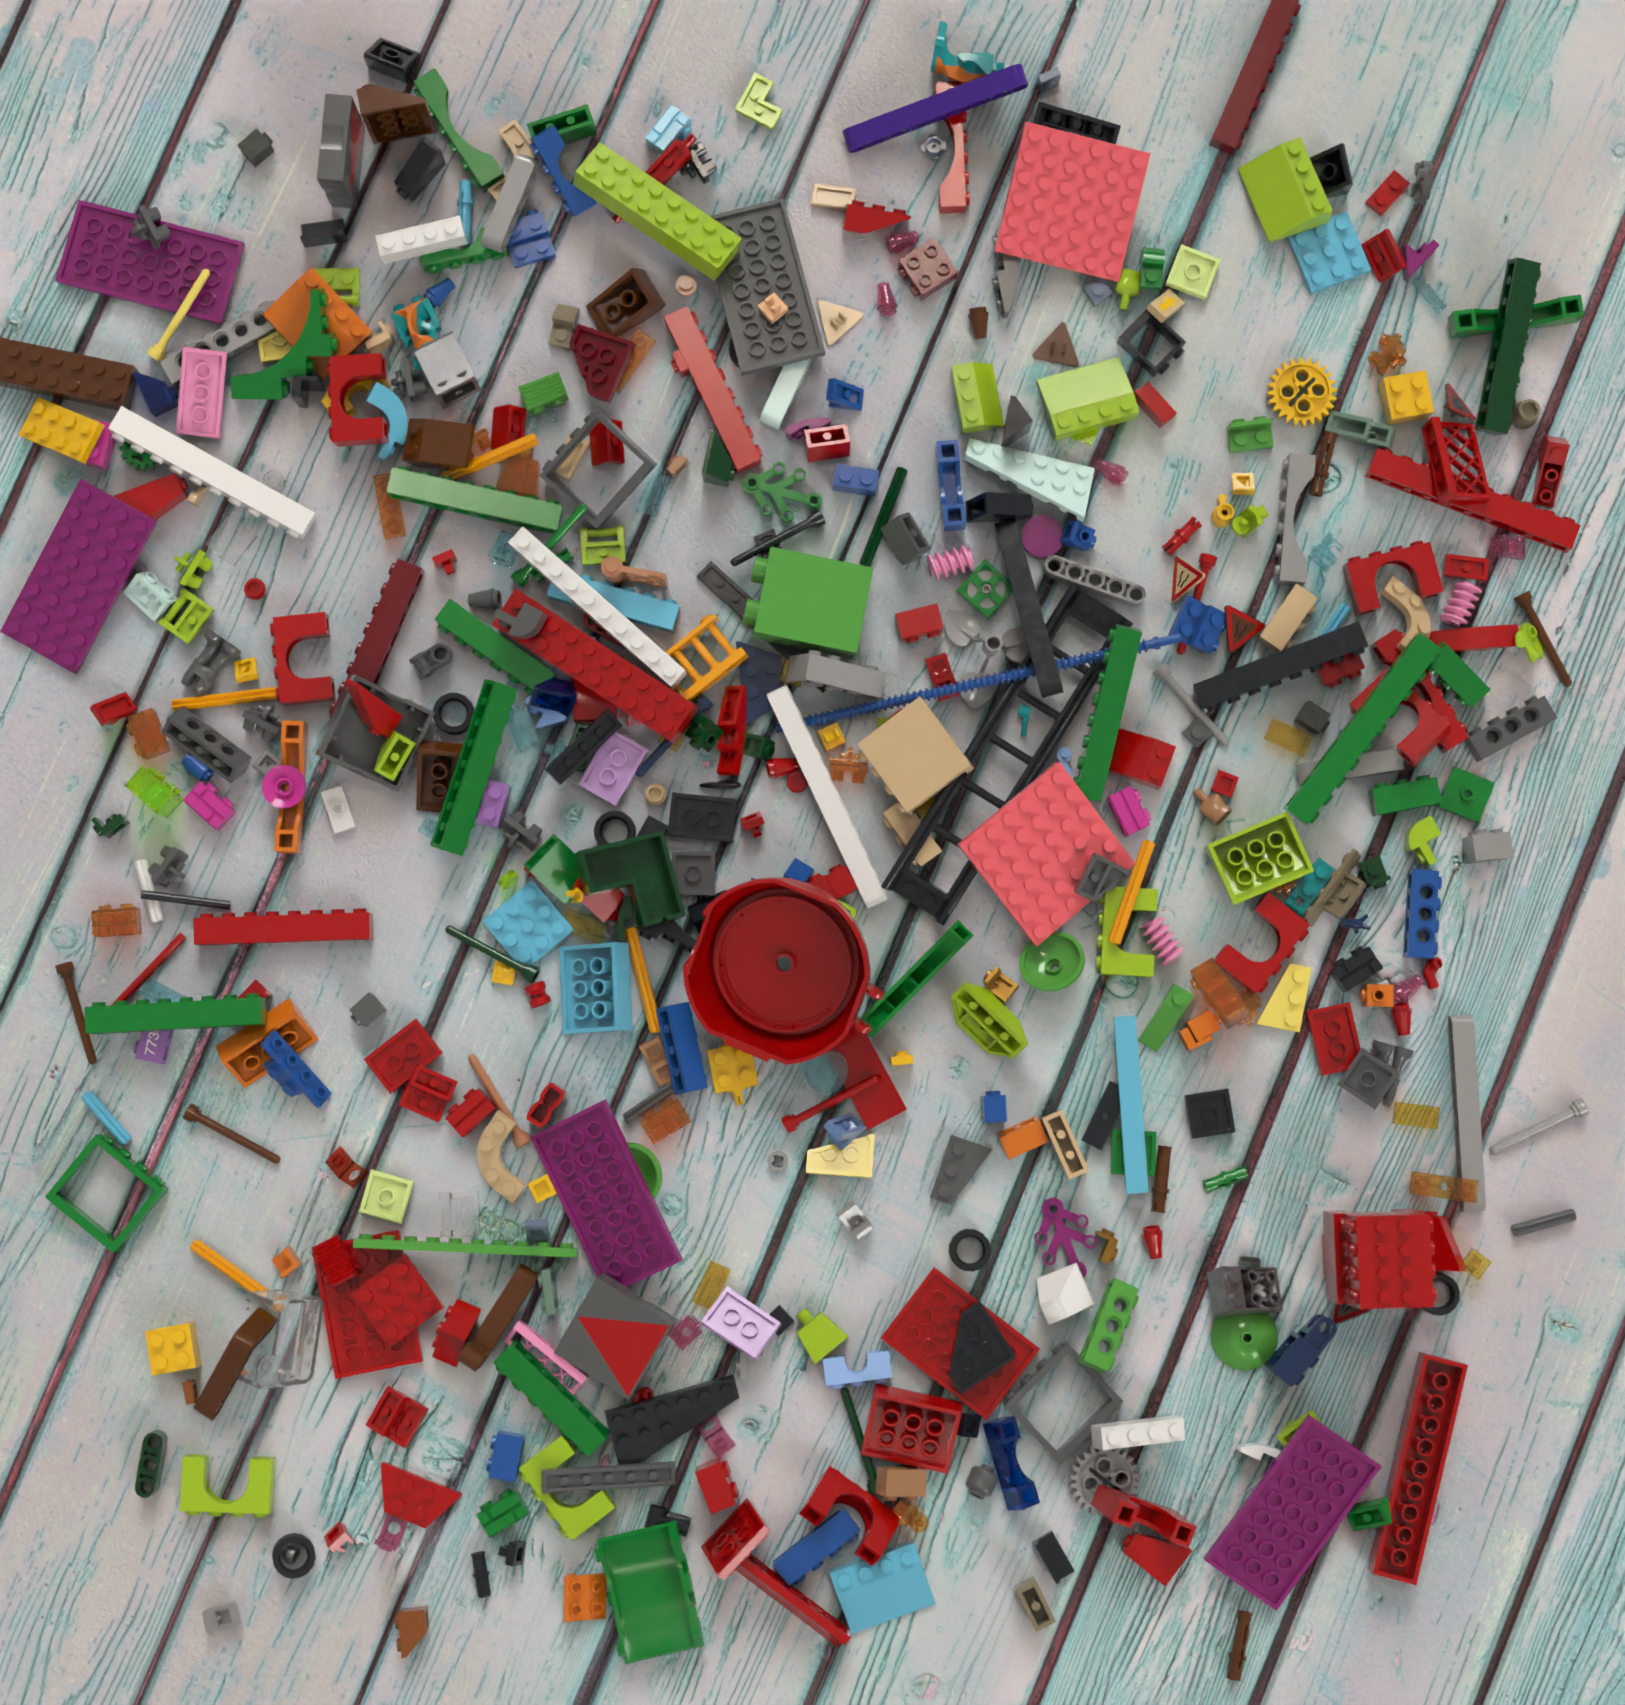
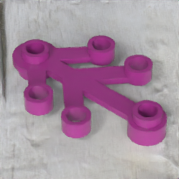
M1048 1198L1042 1204V1213L1045 1217L1039 1231L1034 1235V1240L1040 1245L1047 1242V1232L1052 1221L1056 1231L1047 1252L1042 1256V1260L1046 1265H1053L1056 1262L1055 1255L1058 1247L1062 1243L1070 1265L1077 1262L1078 1267L1082 1268L1081 1274L1084 1278L1087 1273L1086 1266L1079 1262L1070 1238L1083 1243L1089 1249L1097 1245V1239L1092 1235L1086 1236L1065 1227L1061 1217L1075 1222L1079 1228H1085L1089 1220L1085 1215H1077L1065 1210L1059 1199ZM1050 1205H1056L1057 1211L1055 1213H1050ZM1080 1217L1085 1218L1086 1222L1084 1225L1078 1224ZM1044 1234V1241L1039 1242L1037 1235ZM1088 1238H1093L1094 1244L1092 1246L1086 1244ZM1048 1254L1053 1256V1261L1050 1263L1045 1260Z

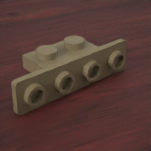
M1353 848L1350 853L1348 852L1343 857L1342 865L1331 874L1330 882L1327 886L1319 891L1316 902L1313 906L1311 905L1307 908L1304 920L1310 924V927L1315 924L1324 910L1340 920L1344 918L1367 886L1365 882L1350 874L1361 858L1356 849Z

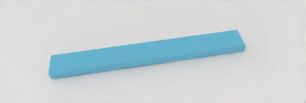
M1136 1015L1113 1017L1126 1194L1148 1193Z

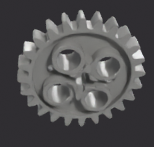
M1090 1445L1089 1453L1082 1450L1083 1458L1075 1457L1078 1464L1070 1466L1075 1471L1068 1474L1074 1480L1069 1482L1068 1485L1071 1488H1075L1070 1493L1073 1497L1077 1496L1075 1502L1077 1504L1082 1503L1081 1508L1084 1511L1089 1508V1513L1092 1515L1097 1510L1091 1503L1098 1485L1110 1486L1091 1473L1089 1468H1093L1103 1477L1107 1478L1120 1489L1119 1491L1130 1495L1138 1494L1134 1489V1486L1140 1485L1135 1480V1478L1140 1476V1473L1134 1471L1138 1468V1465L1131 1463L1134 1458L1131 1455L1126 1456L1127 1451L1125 1449L1121 1451L1120 1448L1095 1450ZM1105 1459V1467L1098 1469L1099 1462ZM1123 1472V1479L1116 1482V1475ZM1088 1478H1093L1092 1485L1085 1487V1481ZM1097 1510V1514L1102 1517L1103 1514Z

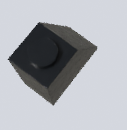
M425 136L421 139L394 181L397 188L396 193L404 200L408 198L414 202L446 165L441 149Z
M985 492L965 501L966 523L997 522L1014 518L1018 521L1033 516L1034 505L1030 494Z

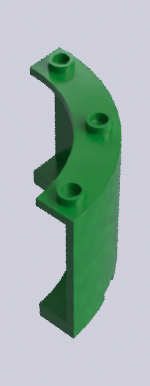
M672 1521L597 1539L598 1548L595 1549L596 1560L602 1563L609 1588V1592L606 1593L609 1606L613 1605L619 1642L616 1643L618 1656L623 1657L625 1664L704 1646L700 1618H698L696 1606H693L697 1605L686 1554L685 1552L683 1553L682 1539L677 1522Z

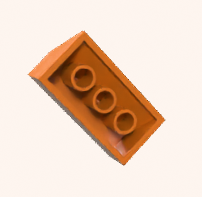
M290 998L266 1013V1025L246 1026L215 1046L221 1062L244 1088L268 1073L262 1065L271 1057L261 1047V1043L272 1031H277L296 1054L318 1040L317 1035L306 1018Z

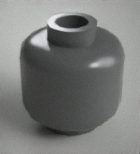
M982 1464L981 1467H972L965 1483L968 1493L979 1499L990 1497L998 1482V1477L993 1473L994 1469L986 1464Z

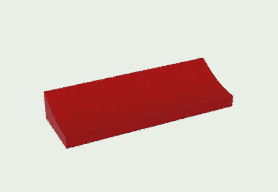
M852 1026L847 1036L826 1053L846 1089L873 1075L879 1077L877 1084L850 1097L867 1130L907 1110L867 1033L857 1031Z
M752 1554L748 1558L743 1559L736 1567L737 1572L836 1647L841 1644L846 1645L850 1640V1628L792 1584L788 1586L780 1575Z

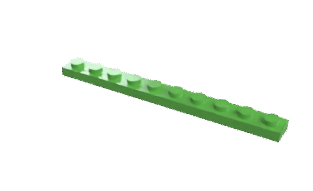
M359 1234V1238H354L353 1248L577 1258V1248H573V1243H560V1247H551V1242H538V1246H529L528 1241H516L515 1245H506V1240H493V1244H484V1239H471V1243H462V1238H449V1242H440V1237H426V1241H417V1236H404V1240H395V1235H382V1239H373V1234Z

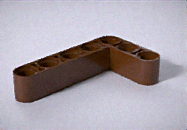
M520 1264L472 1340L465 1345L456 1360L475 1372L482 1367L535 1285L539 1274L524 1264Z
M258 1307L238 1328L193 1409L212 1421L215 1419L252 1352L275 1326L278 1320L276 1317Z

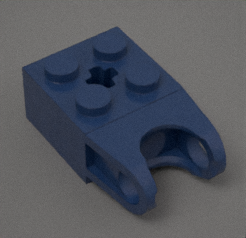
M1314 1315L1298 1333L1292 1331L1264 1365L1287 1385L1292 1387L1295 1384L1297 1386L1305 1377L1303 1373L1308 1368L1311 1369L1319 1361L1318 1356L1337 1332L1336 1323L1324 1315ZM1323 1322H1325L1326 1327L1322 1332H1320L1319 1327Z

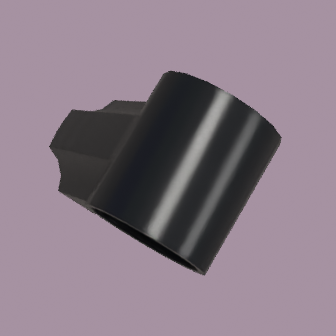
M650 1504L644 1527L647 1528L676 1521L680 1535L687 1537L692 1517L671 1512L663 1506Z

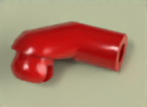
M1438 957L1427 960L1422 970L1429 990L1439 987L1435 975L1443 963Z
M649 1387L640 1388L631 1397V1403L653 1397V1390Z

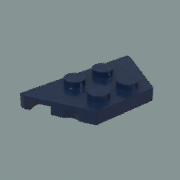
M738 641L736 642V648L742 647L749 656L739 665L741 686H746V725H749L760 716L771 711L772 706L767 694L785 685L782 659L779 655Z

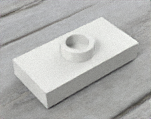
M343 786L321 792L334 833L338 834L355 828L356 824Z

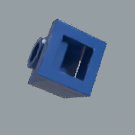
M1077 520L1065 522L1059 542L1079 551H1087L1096 543L1095 529L1085 526Z

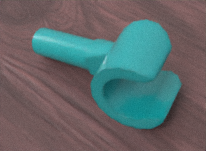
M1020 705L1017 713L1018 716L1023 717L1021 736H1026L1027 722L1031 713V709L1024 705Z

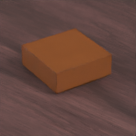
M191 1379L182 1382L186 1405L197 1402L199 1395L196 1380Z

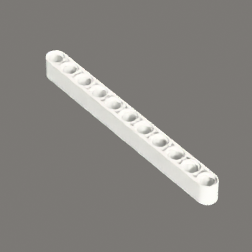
M784 685L768 693V700L867 908L869 909L888 900L884 888L881 887L882 883L788 686Z

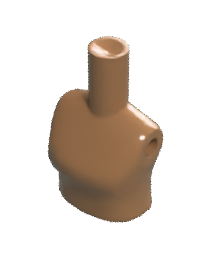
M1199 787L1193 791V794L1202 802L1199 811L1210 819L1215 826L1220 824L1231 813L1232 809L1224 803L1217 793L1208 797Z

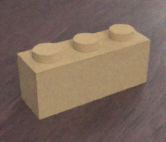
M1296 583L1257 640L1275 653L1289 648L1293 642L1290 638L1294 632L1298 634L1304 627L1305 623L1302 621L1306 615L1310 617L1315 611L1317 605L1314 603L1318 598Z
M895 804L883 812L885 818L882 821L888 830L893 828L897 834L895 840L903 848L907 845L921 821L914 811H912L914 813L912 816L907 812L903 814ZM929 835L912 863L914 866L918 864L921 868L942 853V850L931 835Z
M1057 1110L1040 1118L1066 1179L1070 1180L1088 1172L1087 1164L1063 1110Z

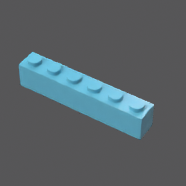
M581 575V578L629 621L670 633L674 632L680 611V606L676 604L677 601L669 598H664V601L656 599V595L643 592V595L634 593L635 590L630 587L623 586L620 589L614 587V584L602 580L601 583L593 581L594 578ZM550 583L547 592L548 599L576 606Z

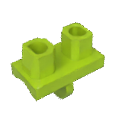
M1252 504L1232 520L1231 529L1235 534L1241 535L1244 539L1264 523L1263 520L1269 514L1263 505L1255 508Z
M198 550L190 563H188V560L192 555L188 552L182 558L178 556L174 558L179 563L175 571L181 573L184 567L187 568L178 581L179 584L198 589L203 579L193 574L194 571L199 567L208 572L213 565V562L205 556V552Z

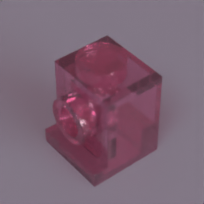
M686 1315L673 1328L669 1337L683 1351L702 1333L703 1330L700 1328L702 1324L695 1316L690 1317ZM688 1327L691 1333L684 1335L682 1332L683 1328Z

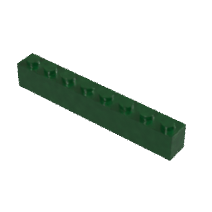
M1518 257L1507 260L1475 425L1476 431L1498 436L1508 434L1511 428L1512 410L1516 404L1515 394L1520 384V369L1524 363L1523 353L1528 342V327L1532 321V307L1537 297L1536 286L1541 276V263Z

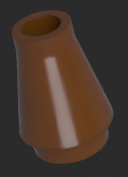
M986 307L969 309L970 314H968V318L974 333V339L987 338L989 312H987Z

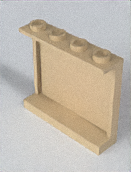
M920 696L857 744L861 749L858 753L865 762L869 760L873 765L871 771L878 779L882 778L886 783L883 787L890 796L895 795L898 802L896 805L903 814L907 812L911 816L914 814L912 811L962 773L966 772L968 774L974 769L950 734Z

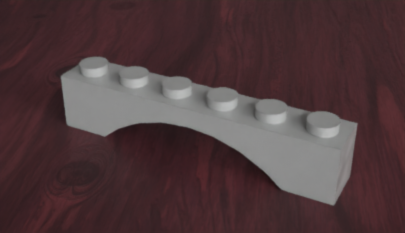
M1289 453L1282 462V472H1285V479L1281 481L1280 485L1283 501H1280L1278 513L1282 514L1281 522H1278L1277 535H1280V542L1276 544L1275 548L1278 565L1274 566L1273 577L1277 578L1276 584L1295 586L1297 583L1302 587L1306 583L1307 560L1296 541L1294 512L1300 493L1314 477L1316 455Z

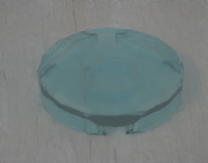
M829 1050L814 1059L806 1061L804 1069L805 1078L816 1091L831 1093L841 1088L847 1081L848 1064L845 1058L835 1050Z

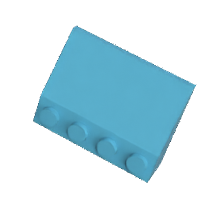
M610 942L559 947L563 1034L632 1031L629 943Z
M913 1539L886 1548L873 1566L858 1558L829 1569L838 1599L852 1634L936 1604Z

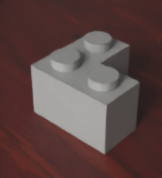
M1503 828L1489 830L1490 833H1487L1486 829L1468 833V837L1462 839L1465 864L1513 858L1510 831L1503 832Z

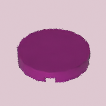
M1037 515L1029 519L1021 533V540L1025 551L1039 559L1055 555L1063 544L1059 542L1063 532L1061 524L1055 518L1047 515Z

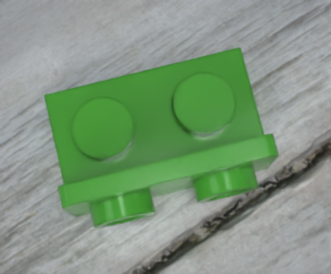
M1266 416L1254 417L1252 421L1235 419L1226 428L1230 453L1274 447L1271 431L1272 418L1266 419Z

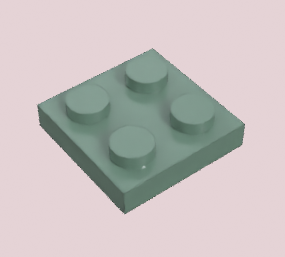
M546 1267L538 1275L539 1288H543L544 1295L541 1297L542 1311L546 1310V1315H552L559 1311L554 1267Z

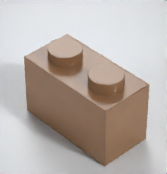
M877 1466L876 1494L884 1496V1500L896 1501L897 1497H904V1500L916 1501L917 1497H925L927 1470L914 1466Z

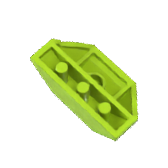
M965 982L950 997L953 1004L955 1022L986 1053L1014 1059L1028 1045L1020 1020L989 989Z

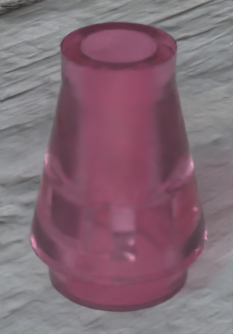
M916 231L890 233V236H887L885 239L888 251L895 254L919 243Z
M888 282L880 283L877 285V311L881 316L894 315L897 312L896 308L898 305L891 291L890 284Z
M1103 458L1098 461L1095 467L1112 485H1118L1119 487L1124 483L1129 473L1125 470L1124 466L1106 461Z
M1416 974L1411 978L1394 984V999L1400 1004L1407 1003L1420 987L1424 985L1423 979Z

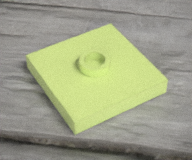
M1181 244L1165 285L1205 301L1221 259Z
M371 1169L359 1213L402 1224L414 1181Z

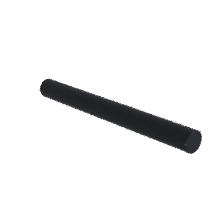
M145 890L141 892V899L227 910H230L231 901Z

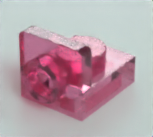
M1509 534L1492 537L1490 558L1525 559L1526 538Z

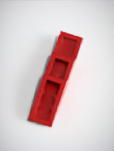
M1518 624L1431 631L1429 640L1436 645L1444 642L1455 653L1516 647L1515 635L1519 628Z
M744 685L725 687L717 726L724 731L717 745V749L721 754L716 772L720 776H734L740 773L747 715L746 686Z

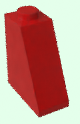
M1424 1211L1433 1219L1434 1229L1433 1232H1430L1431 1241L1434 1242L1435 1253L1431 1256L1432 1264L1435 1265L1436 1270L1466 1271L1465 1263L1446 1217L1438 1216L1437 1211Z
M1136 1531L1131 1535L1128 1533L1121 1542L1123 1546L1120 1548L1124 1554L1164 1586L1167 1585L1192 1553L1190 1547L1188 1548L1167 1539Z

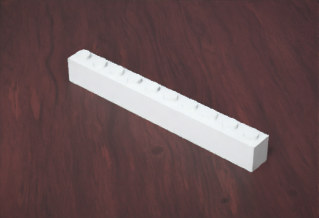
M123 406L120 407L108 428L112 434L111 437L120 443L126 441L131 444V448L140 454L146 452L151 455L150 459L160 465L164 462L171 466L169 469L178 475L184 473L190 477L189 480L198 486L204 484L209 487L208 490L219 497L221 494L229 498L227 501L236 507L244 506L252 516L257 518L259 516L267 519L266 522L272 527L278 528L280 526L286 530L285 533L292 538L297 539L300 537L304 539L316 518L315 512Z
M523 526L510 539L508 543L516 553L671 690L687 675L683 667Z

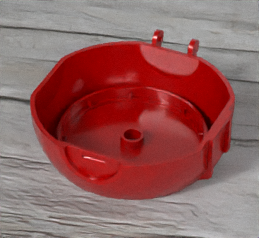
M769 877L739 884L719 895L704 909L702 913L704 915L703 925L697 942L689 958L684 963L683 977L690 1005L697 1019L708 1033L724 1039L725 1045L768 1062L770 1059H773L785 1065L805 1062L828 1052L847 1036L852 1026L862 1033H870L871 1026L857 1016L865 994L874 999H883L884 993L870 983L869 953L857 922L850 912L832 895L802 881L790 878ZM786 956L791 960L792 966L790 970H783L779 967V957Z

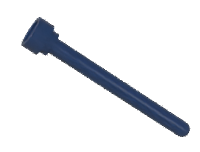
M700 694L695 699L694 705L699 708L687 727L701 712H708L713 706L712 702L703 694ZM665 739L636 770V776L643 777L673 743Z

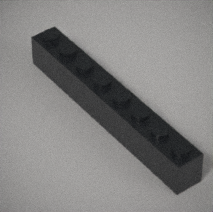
M1358 621L1193 684L1202 710L1207 709L1208 712L1219 709V704L1228 701V704L1240 701V696L1247 693L1249 697L1262 692L1260 688L1268 685L1270 689L1282 684L1281 680L1290 678V681L1303 676L1302 672L1308 670L1311 673L1323 669V664L1328 662L1334 665L1344 661V656L1352 654V657L1365 653L1364 649L1368 647V643Z

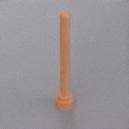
M469 1055L468 1060L498 1110L516 1122L476 1055ZM516 1124L512 1130L514 1145L519 1149L532 1140L528 1132L525 1133Z

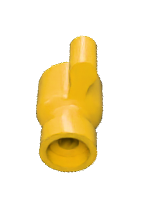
M1225 494L1218 496L1216 500L1218 506L1215 507L1210 517L1212 524L1217 528L1227 527L1234 517V508L1231 504L1226 503L1227 496Z

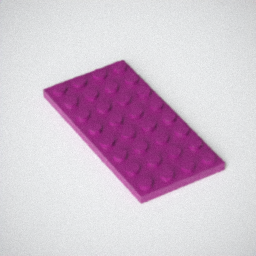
M78 200L55 279L57 283L176 314L201 271L208 269L210 275L185 316L223 325L245 248L244 242L158 221L154 223L155 226L166 225L170 231V238L161 242L160 248L154 250L149 239L142 241L140 237H133L131 234V230L134 228L132 222L138 219L137 214Z
M80 479L0 632L74 674H78L158 521L91 483Z
M606 1099L530 1137L597 1277L604 1272L628 1287L683 1260Z
M1308 1414L1206 1553L1204 1560L1277 1611L1382 1466Z

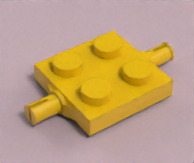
M722 1039V1046L707 1050L715 1094L721 1092L733 1093L735 1105H739V1101L740 1104H744L742 1091L747 1087L759 1085L753 1056L725 1045V1040Z

